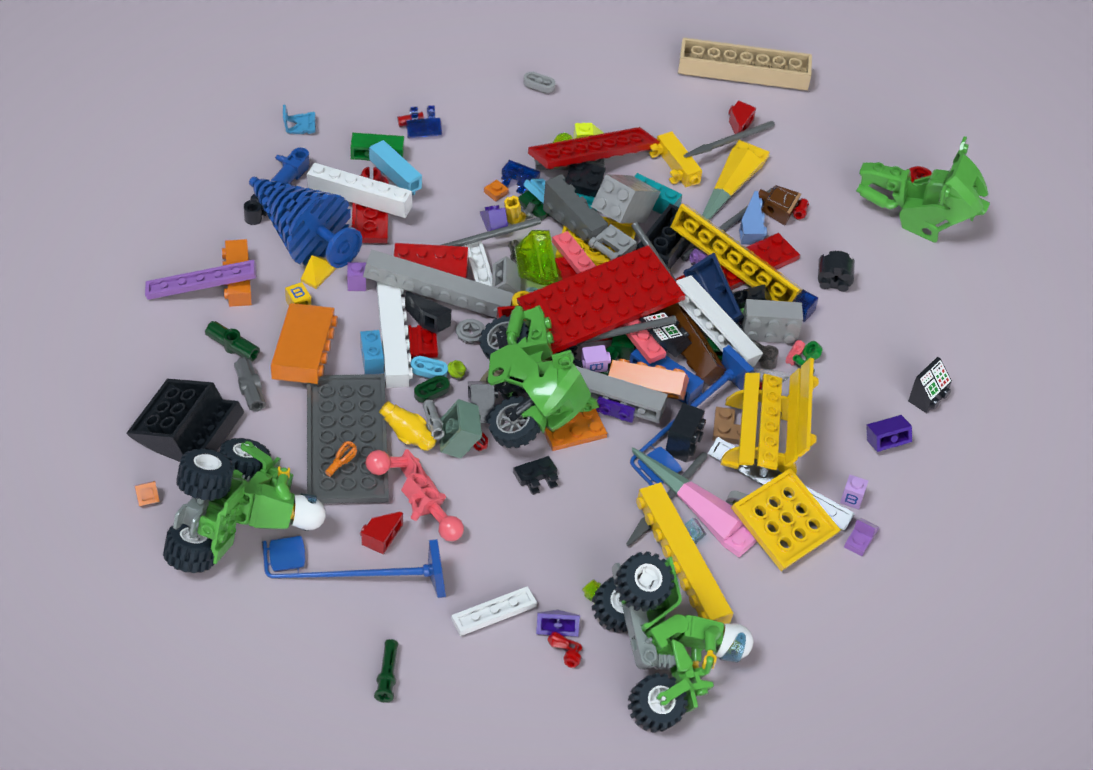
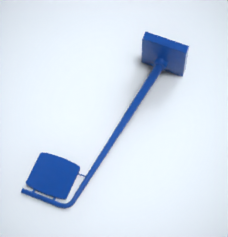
M730 345L723 348L722 364L726 368L724 375L690 405L698 407L728 380L732 381L740 390H743L745 373H754V368ZM672 420L664 429H662L639 451L643 453L650 446H652V444H654L658 439H660L665 433H667L671 425L673 424L674 420ZM658 447L647 454V456L676 473L682 471L680 464L662 447ZM636 455L631 457V466L650 486L654 485L652 481L664 483L640 459L638 464L641 468H638L634 463V460L637 458Z
M301 536L271 540L269 548H267V542L262 541L264 571L270 578L424 575L425 577L430 576L437 597H446L438 539L429 540L428 564H424L423 567L299 573V568L305 565V548ZM267 550H269L270 563H268ZM268 565H271L274 572L297 568L298 573L271 574Z

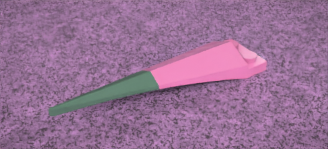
M632 447V453L677 494L723 547L737 557H740L757 542L731 509L732 505Z

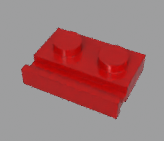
M408 325L411 359L417 356L438 358L436 333L424 329L420 325H417V327Z

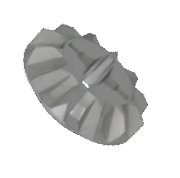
M466 319L457 325L456 334L458 339H463L464 343L470 341L473 344L474 341L479 342L481 331L485 329V326L478 320Z

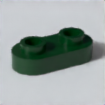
M435 376L416 385L414 388V398L418 402L424 403L426 400H434L446 394L450 389L449 379L445 376Z

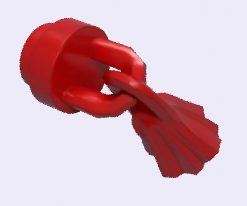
M553 632L548 636L547 640L551 647L569 650L564 655L566 666L575 668L580 664L581 655L578 653L582 650L580 643L567 639L558 632ZM570 644H574V645H575L574 648L569 647V646H570Z

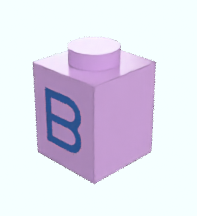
M605 345L582 348L581 360L583 368L597 373L607 371L608 363H611L610 353L606 352Z
M849 475L840 503L859 510L868 480Z

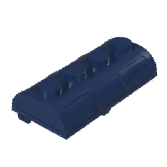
M715 253L710 254L695 265L684 270V276H692L735 323L742 321L744 315L740 310Z

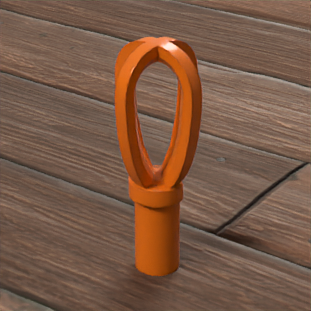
M351 441L344 442L339 448L333 463L325 471V474L331 477L338 468L352 460L357 454V446ZM352 447V449L340 460V458L342 457V455H343L349 448Z

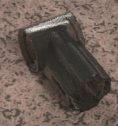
M751 339L763 353L758 360L760 366L765 370L775 369L779 350L775 346H764Z

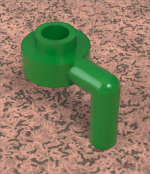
M811 341L806 344L803 350V355L806 359L804 360L796 354L793 356V361L801 367L809 358L818 359L822 354L823 348L818 342Z

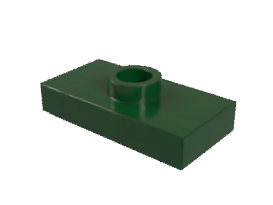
M529 190L518 197L520 205L525 209L529 202L535 204L532 214L537 218L539 217L541 221L549 216L543 210L544 204Z

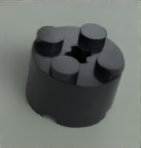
M830 251L826 256L824 254L821 255L818 262V282L822 289L834 288L841 292L849 289L854 282L855 260L849 257L850 254L843 251Z

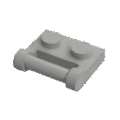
M610 224L597 237L591 238L588 245L593 249L599 250L612 260L634 250L637 247V241ZM604 242L606 245H608L617 252L614 253L612 250H610L601 243Z

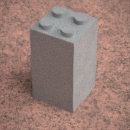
M606 174L591 207L619 223H646L661 191L631 175Z

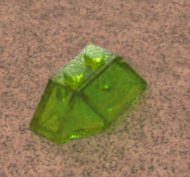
M531 230L515 247L519 277L537 285H550L558 282L550 230Z

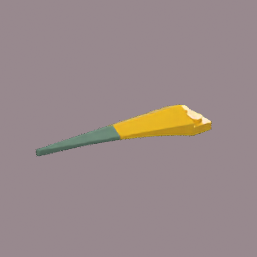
M738 140L728 156L702 216L710 220L724 203L763 167L770 152Z

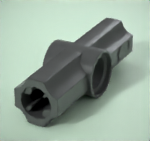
M245 357L239 358L234 363V368L238 376L240 392L245 396L249 410L254 412L261 411L266 406L261 391L259 376L255 374L250 359Z

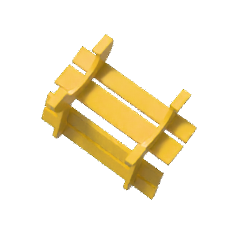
M809 358L801 368H798L790 375L788 396L782 395V378L764 373L762 390H759L760 373H745L743 390L731 394L726 398L725 403L727 406L742 409L739 447L725 452L721 458V465L738 469L739 465H753L754 459H757V466L777 470L778 468L782 473L791 468L797 474L795 462L798 460V457H802L808 452L810 447L817 441L816 435L811 433L813 389L819 384V379L813 376V358ZM758 402H761L758 447H755ZM780 419L787 421L785 453L778 452Z

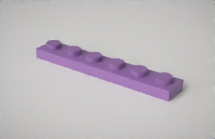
M254 260L149 280L145 284V296L149 300L255 279L256 263Z

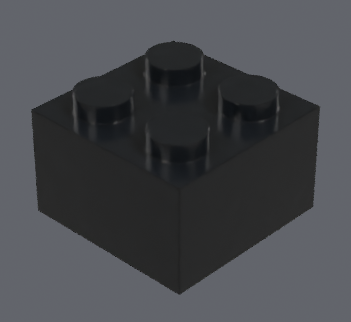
M584 162L571 164L565 182L568 185L572 184L575 188L574 192L577 194L596 197L604 180L606 167Z
M686 403L682 404L669 429L666 451L674 458L687 463L689 457L694 456L697 448L696 443L701 442L704 434L701 431L706 424L704 410Z

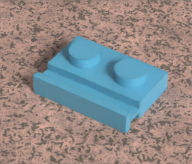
M526 179L524 186L544 204L545 180L531 179L529 181Z

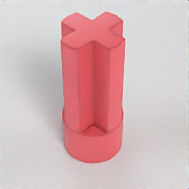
M797 340L786 357L785 362L787 364L795 365L793 356L796 354L801 355L806 346L803 341Z

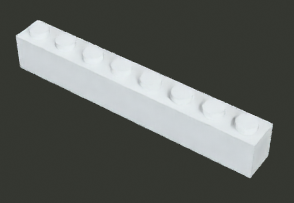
M376 281L386 388L409 387V379H413L412 368H408V365H411V353H407V350H410L409 339H405V336H408V325H404V322H407L406 311L402 310L405 308V297H401V295H404V289Z

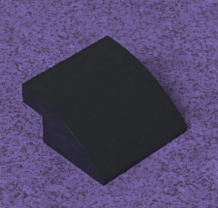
M167 378L127 431V435L146 448L180 462L181 456L193 449H206L217 452L244 414V410L239 401L222 399L214 382Z

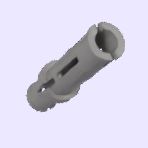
M426 400L423 403V409L427 418V428L431 431L434 439H441L444 436L443 422L438 416L435 403L432 400Z

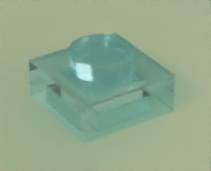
M692 517L685 524L695 544L706 535L697 519Z

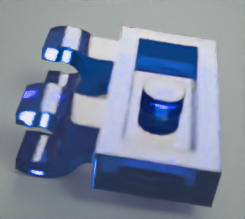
M434 105L427 106V119H418V107H410L411 120H406L407 138L442 135L441 119L435 118Z
M509 160L502 168V184L508 188L512 179L517 180V186L519 187L516 192L523 194L526 190L524 186L525 180L539 179L541 171Z

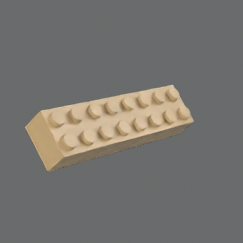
M682 38L678 74L808 90L811 79L812 54Z

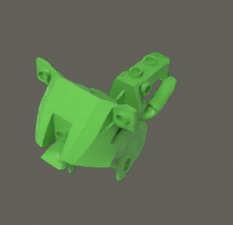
M965 136L949 171L935 169L931 176L916 179L914 182H911V172L909 169L903 170L898 166H885L880 162L863 163L859 172L862 179L856 192L860 193V196L881 208L894 209L900 205L902 209L899 216L902 228L931 242H937L940 231L969 218L973 221L975 216L985 214L990 205L988 201L979 197L988 196V189L980 170L966 155L969 144H966L967 137ZM874 184L893 191L892 196L894 199H888L887 196L869 187V185ZM945 220L948 221L947 223H945V224H943V225H941V226H939V227L935 226V225H937V224H939V223H941V222H943V221H945ZM928 228L932 234H925L922 229Z

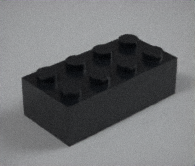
M669 204L646 233V236L669 270L691 243L670 227L679 207ZM642 241L637 244L636 250L645 247Z

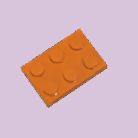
M596 408L591 411L579 412L567 424L553 432L547 427L544 431L552 451L607 438L608 434Z

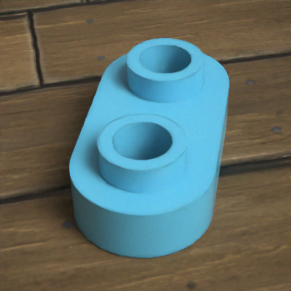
M417 356L411 360L412 373L427 378L435 376L447 377L448 365L443 361L423 356Z

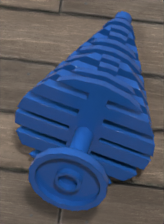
M255 176L250 178L249 185L253 187L260 204H262L268 218L296 263H303L305 266L308 264L311 255L323 258L326 256V260L331 266L342 268L348 262H352L362 246V235L360 231L346 224L351 218V209H347L349 203L344 197L301 186L269 181L268 179H259Z

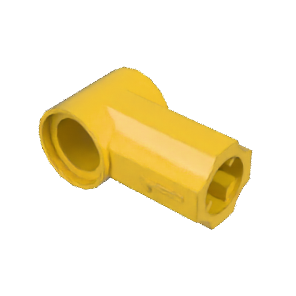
M514 195L507 197L504 205L508 223L513 225L525 221L526 213L521 211L519 198Z

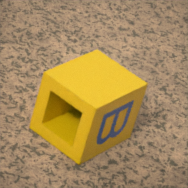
M302 282L285 287V300L288 305L290 303L312 305L311 296Z

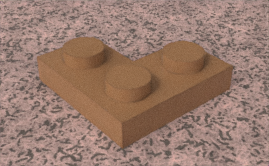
M716 406L712 441H716L717 437L728 443L739 445L741 425L734 424L735 409Z

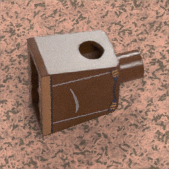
M777 185L772 188L770 193L762 189L758 193L759 198H762V201L765 202L762 211L783 225H786L801 196L799 192Z

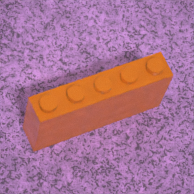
M295 303L289 304L271 362L272 379L318 384L319 378L323 377L324 374L323 364L327 363V351L331 349L330 339L334 338L335 330L333 327H337L338 316H335V308Z

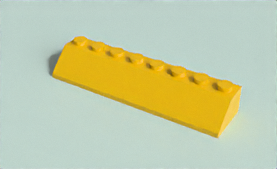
M682 203L670 226L672 229L707 255L715 253L722 266L751 287L765 284L772 297V301L794 302L799 297L803 289L747 249L739 241L732 238L724 230H721L687 204Z

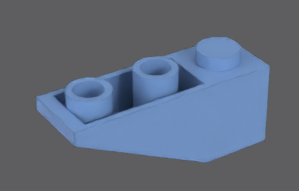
M758 191L754 192L740 224L739 234L742 245L754 244L767 236V228L763 224L765 215L764 212H761L762 198H759Z

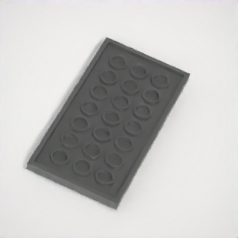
M384 374L323 375V377L319 378L318 384L307 383V499L315 498L323 504L389 502L388 471L379 476L374 475L367 470L365 464L367 456L372 451L381 450L387 453L386 421L379 413L385 404ZM346 441L354 443L357 446L355 457L338 468L331 477L327 476L325 471L333 463L342 444ZM352 447L349 448V449L342 455V457L340 458V460L352 449Z

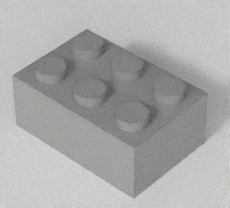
M746 299L743 312L744 318L741 321V325L743 326L742 331L751 341L794 344L798 340L803 322L801 302Z

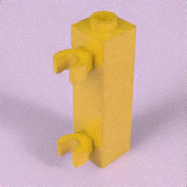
M671 131L658 135L657 140L660 141V144H652L650 146L652 151L649 152V155L652 158L661 155L672 169L670 171L672 177L669 178L671 184L681 181L685 187L700 183L702 169L692 156L684 157V154L688 153V151L675 134Z

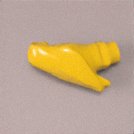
M387 401L382 406L379 413L388 422L389 426L392 427L401 442L406 445L414 444L427 451L435 446L436 439L432 437L431 432L426 426L427 422L422 416L400 408L397 404L394 405L390 401Z

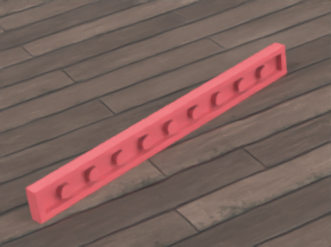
M568 231L552 237V243L577 274L596 266ZM637 319L620 327L634 325L642 322L640 321V319ZM647 329L626 334L649 364L666 357V351L657 343Z

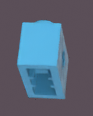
M360 331L364 374H383L384 356L380 331Z

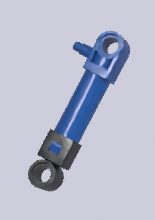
M298 147L288 157L276 155L275 159L283 163V167L270 181L291 184L294 179L299 180L309 169V151ZM255 193L250 197L249 201L244 203V220L249 225L259 224L262 221V215H267Z

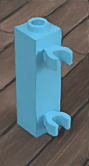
M384 140L369 147V160L398 187L412 191V195H415V192L422 188V175Z

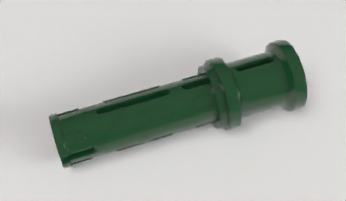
M388 639L384 644L381 673L376 679L378 687L374 693V698L383 703L391 702L394 698L392 690L396 683L394 668L398 642L394 639Z

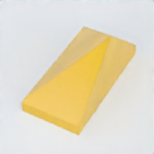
M311 255L301 277V282L317 289L337 268L331 266L325 258Z

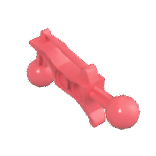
M405 449L402 457H390L385 451L381 450L372 451L367 456L365 462L370 473L379 476L385 474L390 468L400 467L407 479L401 491L409 499V503L412 504V520L417 521L420 516L432 514L439 522L438 531L444 540L453 542L463 535L464 525L462 521L456 516H448L440 506L443 504L446 495L440 493L431 478L427 476L421 467L419 458L414 457L408 449Z

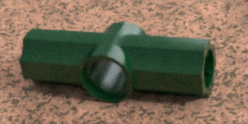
M211 321L205 330V335L223 345L227 353H236L242 358L245 357L253 362L260 352V348L241 337L237 329H228L216 321Z

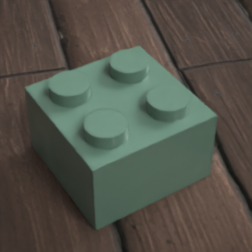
M458 399L442 416L444 436L440 439L441 453L461 459L481 439V416L478 405Z

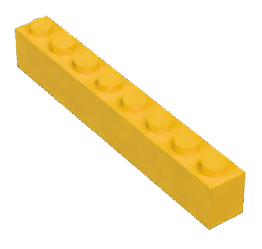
M662 483L639 489L638 497L636 498L637 507L640 510L642 509L645 521L648 526H651L655 540L661 544L665 558L672 557L675 572L680 580V586L683 591L687 592L690 605L696 609L698 617L730 624L733 612Z

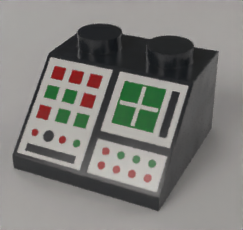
M665 312L642 317L640 321L643 323L670 316ZM677 318L676 323L647 329L657 343L675 358L692 343L688 338L690 334L684 327L680 328L678 326L680 322Z
M937 357L916 376L908 402L926 414L932 408L936 409L942 398L946 399L951 392L949 388L952 380L941 358Z

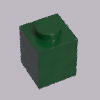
M626 334L615 336L612 339L611 347H614L619 353L618 359L630 361L631 353L637 349Z

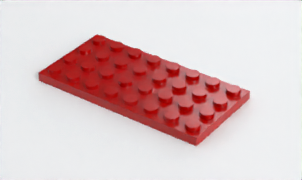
M647 245L518 297L517 304L524 311L540 305L545 316L550 318L552 328H549V332L552 333L554 343H551V349L553 354L683 301L685 300V294L651 247Z

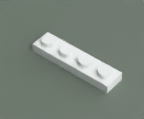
M482 241L463 246L468 247L469 250L468 264L473 280L492 286V272Z
M527 586L453 614L451 620L459 635L462 636L533 609L537 606V602Z

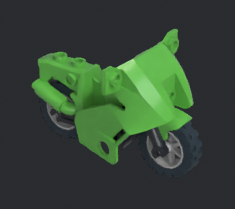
M540 305L526 311L521 306H515L509 317L503 315L499 319L495 318L492 320L493 322L488 323L485 326L486 328L481 331L479 345L486 358L490 361L488 382L490 385L497 387L503 398L500 405L497 404L494 407L495 410L491 411V418L488 419L489 430L499 445H505L506 448L526 446L529 444V441H533L536 438L537 433L539 434L540 431L544 433L546 427L553 432L567 424L579 412L599 408L597 400L590 397L591 392L580 371L573 364L574 355L572 351L568 350L553 355L551 343H554L552 333L549 332V328H552L551 320L545 316ZM552 355L553 361H543ZM499 369L503 370L502 374L498 376H493L495 371Z

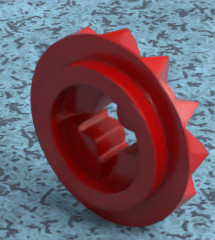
M914 166L909 168L911 182L921 177L931 176L932 174L925 167Z

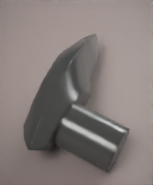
M529 202L526 209L521 207V211L526 213V217H534L532 211L535 204Z

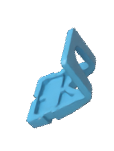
M286 104L283 105V121L287 133L312 134L316 132L315 112L288 116ZM287 121L296 123V125L288 128Z

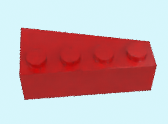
M395 243V257L467 279L468 247Z

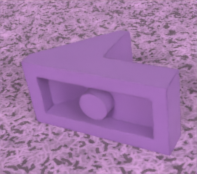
M862 518L857 519L854 530L845 542L844 548L863 556L879 530V526Z

